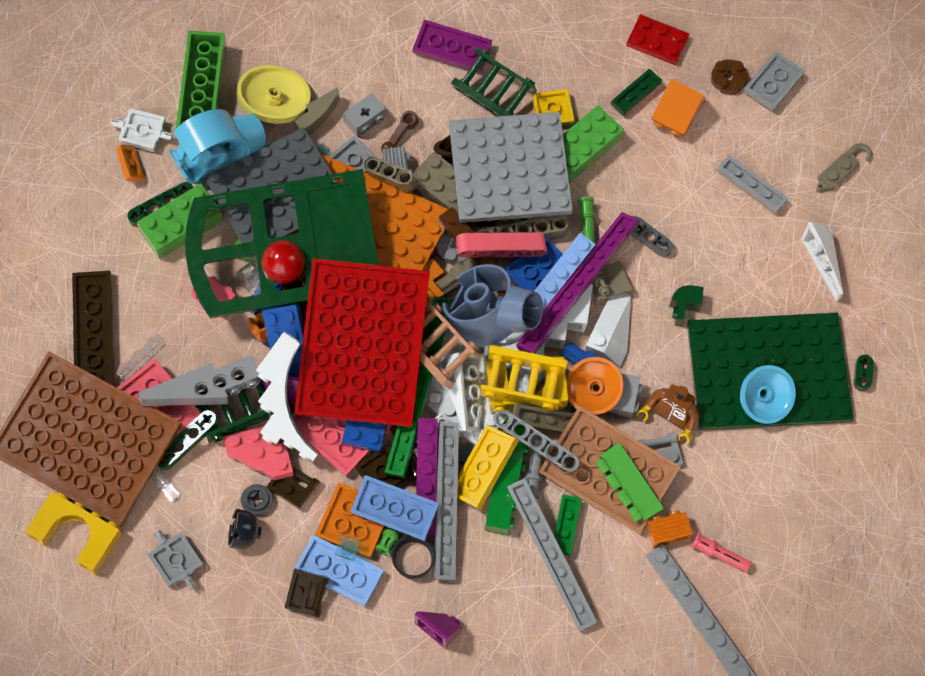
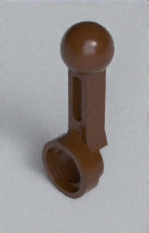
M406 111L402 114L398 127L390 139L382 144V153L384 148L396 147L406 130H412L418 126L419 117L414 111ZM407 116H414V120L412 123H405V118Z

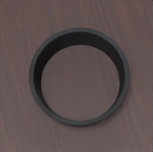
M406 535L395 543L391 554L392 563L402 576L410 579L421 578L434 565L435 549L428 539L422 541ZM406 543H421L429 550L431 565L424 573L408 575L398 569L396 554Z

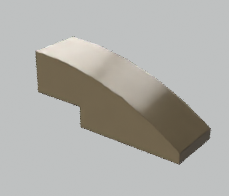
M335 88L307 104L306 113L294 119L296 131L304 127L308 135H310L319 128L335 109L339 101V90Z

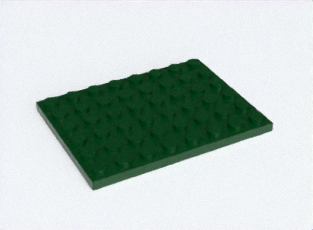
M838 312L687 320L695 402L699 411V431L853 422L854 418ZM763 365H773L784 369L791 376L796 391L795 401L790 412L780 421L770 424L760 423L751 419L745 413L740 401V390L744 379L752 370ZM761 390L760 395L763 396L764 390Z

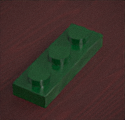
M649 68L617 95L610 105L624 116L662 83V79Z

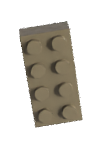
M433 151L413 173L416 180L414 191L433 203L447 209L453 207L458 212L454 168ZM466 222V223H467V225L470 227L474 222Z

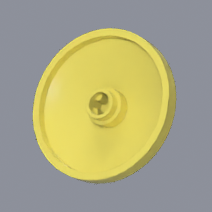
M263 65L248 70L242 75L237 86V99L243 110L248 114L256 115L260 121L281 124L294 121V119L307 111L306 105L310 103L311 98L309 86L299 74L288 68L275 65Z

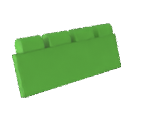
M620 442L600 455L601 459L596 462V465L602 474L608 471L611 472L605 478L614 491L620 487L622 488L617 493V496L625 507L630 504L633 505L628 512L635 522L640 519L646 521L664 509Z

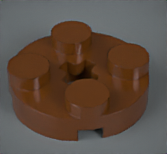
M731 59L718 61L711 73L712 85L715 88L717 87L721 93L727 95L740 92L745 87L748 79L744 64L741 61ZM731 74L733 77L732 80H728V77L725 76Z

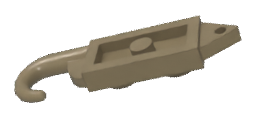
M858 143L843 153L818 176L817 179L819 181L816 192L828 189L831 191L855 170L858 160L854 154L857 151H866V161H869L872 156L869 146Z

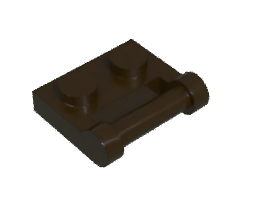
M291 463L293 475L308 485L306 488L288 477L278 480L271 479L266 487L283 500L300 509L320 481L316 478L312 479Z
M295 568L284 608L320 617V607L325 587L329 583L330 577ZM316 581L318 586L313 606L310 608L307 607L312 583Z

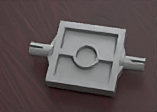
M158 530V533L155 532L154 536L160 544L156 549L148 553L149 558L169 588L178 582L185 581L190 590L194 589L197 584L192 578V574L203 567V563L182 532L166 539L162 531Z

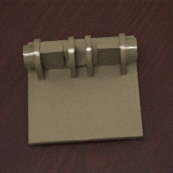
M619 261L605 265L591 283L593 284L592 291L597 301L633 291Z

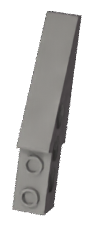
M252 355L218 369H215L211 363L138 392L139 400L142 406L228 404V395L234 396L245 388L251 389L256 387L261 382V378L258 377L257 366ZM236 375H241L244 378L242 380H236L234 377ZM222 382L225 386L220 388L216 384ZM206 390L207 393L205 395L198 394V391Z

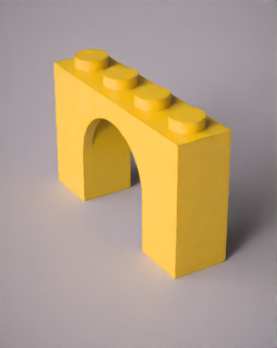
M553 357L564 360V357ZM486 361L487 386L493 361ZM503 362L500 365L496 387L508 389L506 363ZM544 370L545 385L541 391L534 395L546 397L551 375L549 371ZM566 372L565 374L558 375L554 399L559 400L558 410L567 407L568 404ZM498 398L488 399L489 412L494 413L499 410L513 411L514 403L533 406Z
M51 492L25 533L29 538L46 546L57 528L63 523L71 520L84 522L90 528V537L76 562L80 567L96 575L122 536L119 526L112 521L108 523L103 521V517L94 511L92 513L87 512L86 508L78 502H75V504L71 503L64 494L59 492L57 495Z

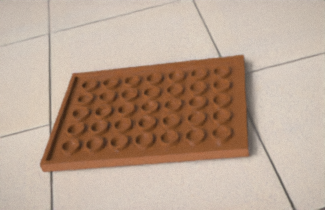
M48 351L0 430V460L122 527L182 423L152 406H142L139 399Z

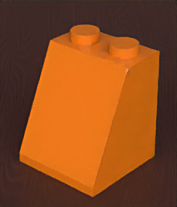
M671 79L651 119L655 121V126L661 129L665 126L671 129L670 133L675 136H686L704 105L706 97Z

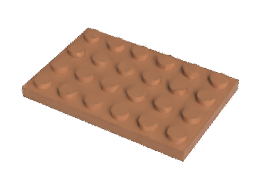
M579 406L557 441L559 445L578 457V468L574 471H566L546 459L539 473L636 533L641 534L649 519L646 521L640 519L637 522L633 520L628 512L633 505L630 504L625 507L617 496V493L622 488L620 487L614 491L605 478L611 472L608 471L602 474L596 465V462L601 459L600 455L620 442L659 501L663 498L681 466ZM555 446L549 454L550 457H554L557 454ZM567 457L564 461L567 468L571 467L574 463L572 457Z

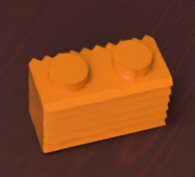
M679 510L669 513L667 517L662 518L661 515L651 517L646 525L653 548L659 547L662 544L668 545L691 539L693 535L687 513H680Z

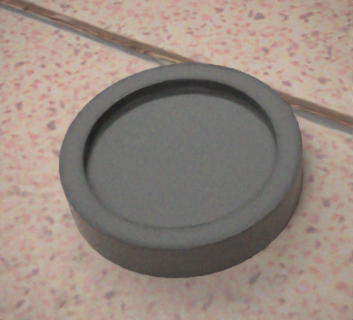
M463 445L459 448L458 459L461 463H466L474 448L472 445Z

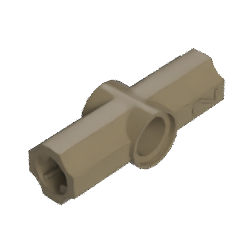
M469 258L464 262L460 261L447 274L434 283L446 296L455 288L461 286L456 277L464 271L475 267V264Z

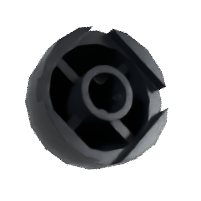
M236 508L232 515V519L235 520L229 527L228 545H230L229 548L243 550L252 546L256 538L260 539L262 527H258V520L254 514Z

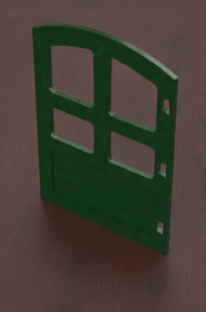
M363 169L195 197L189 211L186 226V262L193 289L209 318L308 302L313 258L379 266ZM342 178L343 183L332 184L331 182L333 179ZM284 188V193L273 194V190ZM294 197L299 232L294 235L269 238L264 202L278 198ZM226 198V203L215 205L214 200ZM248 204L254 237L253 241L203 250L202 236L207 212L214 209ZM286 240L295 243L301 248L305 256L306 286L282 291L276 290L275 282L266 276L262 268V256L270 244ZM255 256L261 293L219 301L210 286L204 266L209 263Z

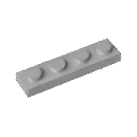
M730 155L717 169L720 174L775 214L788 200L785 195Z

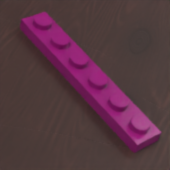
M418 418L416 495L436 502L438 419ZM435 518L427 538H435Z

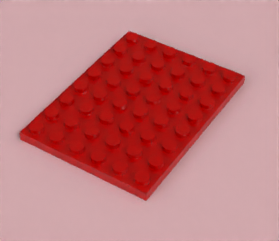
M313 258L294 414L412 427L430 271Z

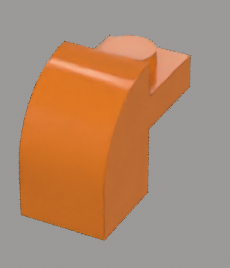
M432 258L424 268V271H430L427 298L431 302H433L434 296L444 297V293L434 283L444 276V271Z

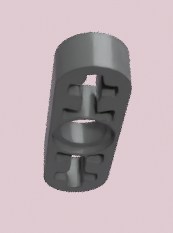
M632 216L638 219V228L635 227L631 235L660 257H668L673 249L671 240L640 217ZM652 233L655 238L649 241L645 239L644 235ZM661 246H668L667 249L661 250Z

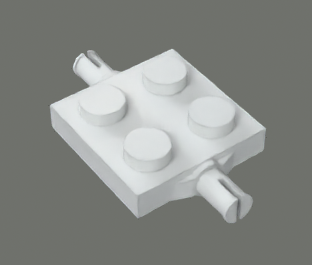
M130 108L127 117L123 121L114 118L111 121V126L121 128L118 139L121 144L155 152L157 143L161 138L170 141L173 138V133L163 131L166 122L163 116Z

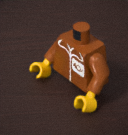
M671 384L668 389L661 388L655 390L646 401V406L639 409L637 416L640 412H644L646 416L643 421L647 420L652 408V411L682 429L686 428L679 435L678 441L680 442L683 436L687 438L686 444H688L692 440L691 431L695 429L699 419V411L695 405V396L688 393V389L685 386L677 387Z

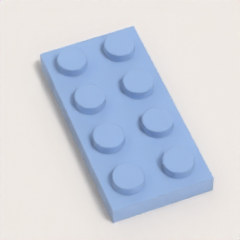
M315 535L311 537L295 566L297 569L330 577L329 583L326 584L328 589L364 607L384 573V570Z

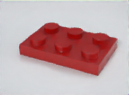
M640 14L626 46L676 66L690 33Z

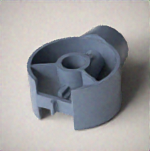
M492 264L475 266L458 275L456 279L461 288L456 297H451L452 305L449 308L446 303H442L443 310L451 323L469 342L472 340L477 346H487L500 342L514 331L533 330L539 325L543 314V301L537 292L515 286L503 268ZM506 291L504 297L494 296L492 292Z

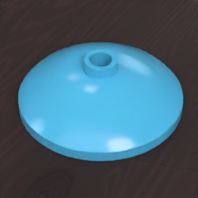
M763 365L752 370L744 379L740 390V401L745 413L751 419L765 424L775 423L783 419L792 409L796 396L795 385L791 376L784 369L773 365ZM761 390H764L763 396L760 395Z

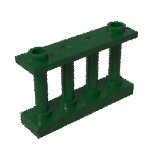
M475 48L474 52L478 56L477 60L463 79L459 80L455 77L451 85L454 89L495 116H513L515 114L514 110L528 90L533 93L537 92L535 82L528 77L526 79L522 78L491 58V54L485 49L479 50ZM485 61L493 67L480 86L474 90L469 87V82ZM501 71L508 77L493 98H486L484 96L485 90L496 74ZM515 80L522 85V88L508 108L505 107L503 109L499 106V101Z
M239 376V377H236L235 379H236V380H242L244 377H243V376ZM262 379L256 386L260 398L266 391ZM221 383L216 386L222 388L225 386V384ZM247 388L238 393V397L247 417L236 421L229 403L221 404L229 424L220 428L216 426L211 432L206 433L209 443L220 442L224 439L223 436L233 434L267 419L269 420L274 413L262 410L254 414L245 393ZM204 390L202 392H199L198 394L205 395L207 391ZM194 405L196 408L201 409L202 412L210 411L209 405ZM206 417L207 423L210 424L212 422L211 418Z

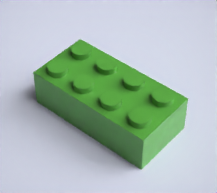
M201 183L137 221L140 233L159 260L185 244L186 226L193 199L209 195ZM220 209L207 212L203 233L223 221Z

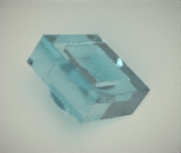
M341 535L335 555L355 561L361 541Z

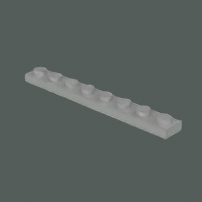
M453 422L438 423L436 502L440 505L435 520L434 580L455 581L459 423Z
M524 478L507 486L578 631L580 632L596 624L597 621L526 479Z
M662 544L646 554L647 560L728 675L756 676Z

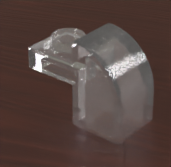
M251 261L236 271V275L248 292L251 291L254 295H258L261 293L258 266Z

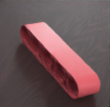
M463 233L456 236L458 256L463 258L540 257L547 254L544 233Z

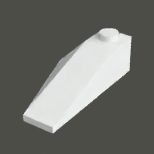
M810 222L807 224L801 240L836 302L840 301L843 295V288L832 231L826 227L825 223Z
M623 293L609 297L585 349V352H592L598 357L611 361L617 368L621 367L628 348L631 295Z
M461 353L445 355L442 358V368L446 369ZM471 354L451 374L452 377L450 379L454 385L448 390L463 431H479L482 412L480 398L484 396L480 394L482 382L486 379L485 354H481L482 357L480 359Z

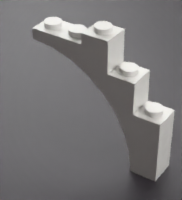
M283 332L256 369L259 372L258 377L267 383L268 381L272 382L258 401L261 403L260 407L268 413L271 411L274 413L260 433L263 434L262 438L270 444L273 442L277 444L282 438L284 445L290 449L296 448L300 451L299 455L307 461L309 459L313 461L319 452L299 432L292 418L287 396L289 369L302 343L289 333Z

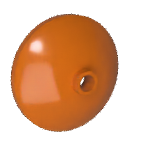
M589 357L579 361L572 367L566 379L570 403L576 409L581 406L594 415H601L612 410L619 403L624 391V381L619 369L611 361L601 357ZM599 385V391H594V386Z

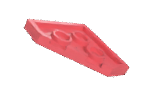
M264 427L223 436L228 457L243 462L245 466L257 472L260 471L273 480L294 476L287 446L283 444L284 440L281 438L277 444L274 442L272 444L268 443L262 438L263 434L260 433Z

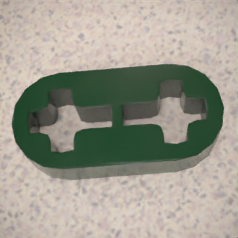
M869 355L859 356L855 363L853 385L855 389L861 392L867 391L873 380L874 360ZM862 361H866L867 367L865 370H863ZM862 376H864V382H866L864 386L860 382Z

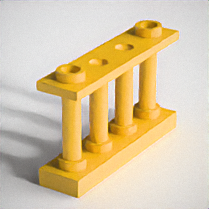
M490 345L488 359L493 361L488 386H481L480 395H484L487 399L498 398L538 406L546 411L558 410L559 400L554 399L558 375L565 374L568 360ZM503 362L512 365L508 389L496 387L500 365ZM522 366L532 369L527 393L515 391L519 370ZM541 370L551 373L546 397L534 395L539 371Z

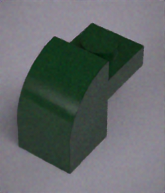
M686 285L674 292L669 307L673 308L672 318L675 319L674 326L682 327L685 310L700 311L704 287Z

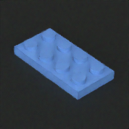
M365 475L350 512L425 541L440 504Z

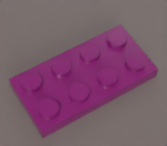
M424 19L412 53L470 70L478 58L474 49H485L489 52L492 40ZM485 61L483 62V64L481 65V67L478 69V71H477L478 73H481V72H482V69H483V67H484Z

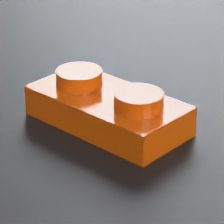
M118 146L116 152L125 180L141 183L145 178L135 148Z

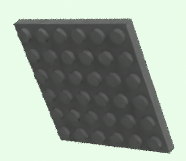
M303 127L259 149L252 155L243 157L204 178L212 193L219 194L330 175L332 172ZM336 179L331 180L332 184H338ZM284 188L273 190V194L284 193ZM290 196L264 202L269 238L294 235L299 232L294 197ZM226 198L217 199V202L219 204L226 203ZM243 204L221 208L241 243L252 242L254 237L249 205Z

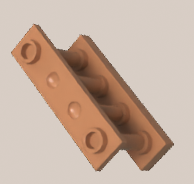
M427 300L426 304L431 310L425 315L424 328L436 315L443 323L422 343L420 361L441 385L450 389L454 385L450 379L452 377L451 374L471 354L479 359L482 355L478 352L480 348L472 340L469 342L442 313L444 311L437 302L433 304ZM449 328L454 336L434 356L430 357L427 354L428 348ZM461 341L466 349L446 369H441L438 366L440 364L439 361Z

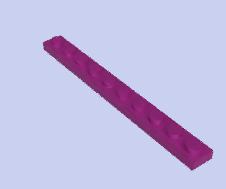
M621 212L543 310L542 318L537 328L528 330L516 344L518 350L533 354L537 353L638 225L637 218Z

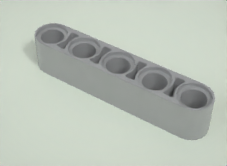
M499 410L494 414L493 421L496 426L561 469L574 471L578 468L579 459L576 455L507 410ZM502 413H505L508 417V421L505 424H500L498 421V417ZM518 424L524 426V433L522 435L515 433V427ZM535 435H538L541 439L538 446H533L531 443V439ZM551 446L557 448V454L554 457L548 455V449ZM567 457H572L574 463L571 467L567 468L564 461Z

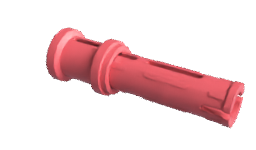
M698 532L691 546L693 549L697 548L705 552L708 557L713 555L744 572H747L752 562L718 545L716 540H710L702 536L701 532Z

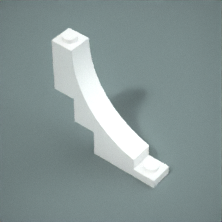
M590 284L536 354L543 355L545 346L562 349L567 330L584 333L588 321L593 284ZM527 331L513 333L506 338L505 343L500 341L492 345L518 350L516 344ZM490 345L484 348L486 356H489Z

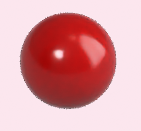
M286 240L276 241L265 249L262 256V268L270 280L280 284L291 283L302 275L305 268V256L301 248L295 243Z

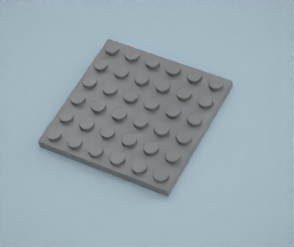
M560 112L449 120L459 223L572 214Z

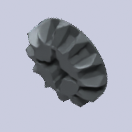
M260 484L247 487L241 495L243 509L254 515H263L264 512L270 509L273 503L270 490ZM257 493H259V498L263 501L258 502V505L255 507L254 501L251 500L255 499Z

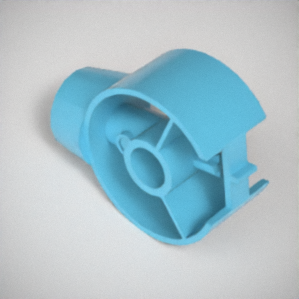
M214 109L199 113L177 127L174 134L179 141L178 149L176 151H172V149L168 151L185 180L189 183L200 184L206 183L205 176L243 157L252 155L265 147L266 137L261 121L256 115L230 116L225 110Z

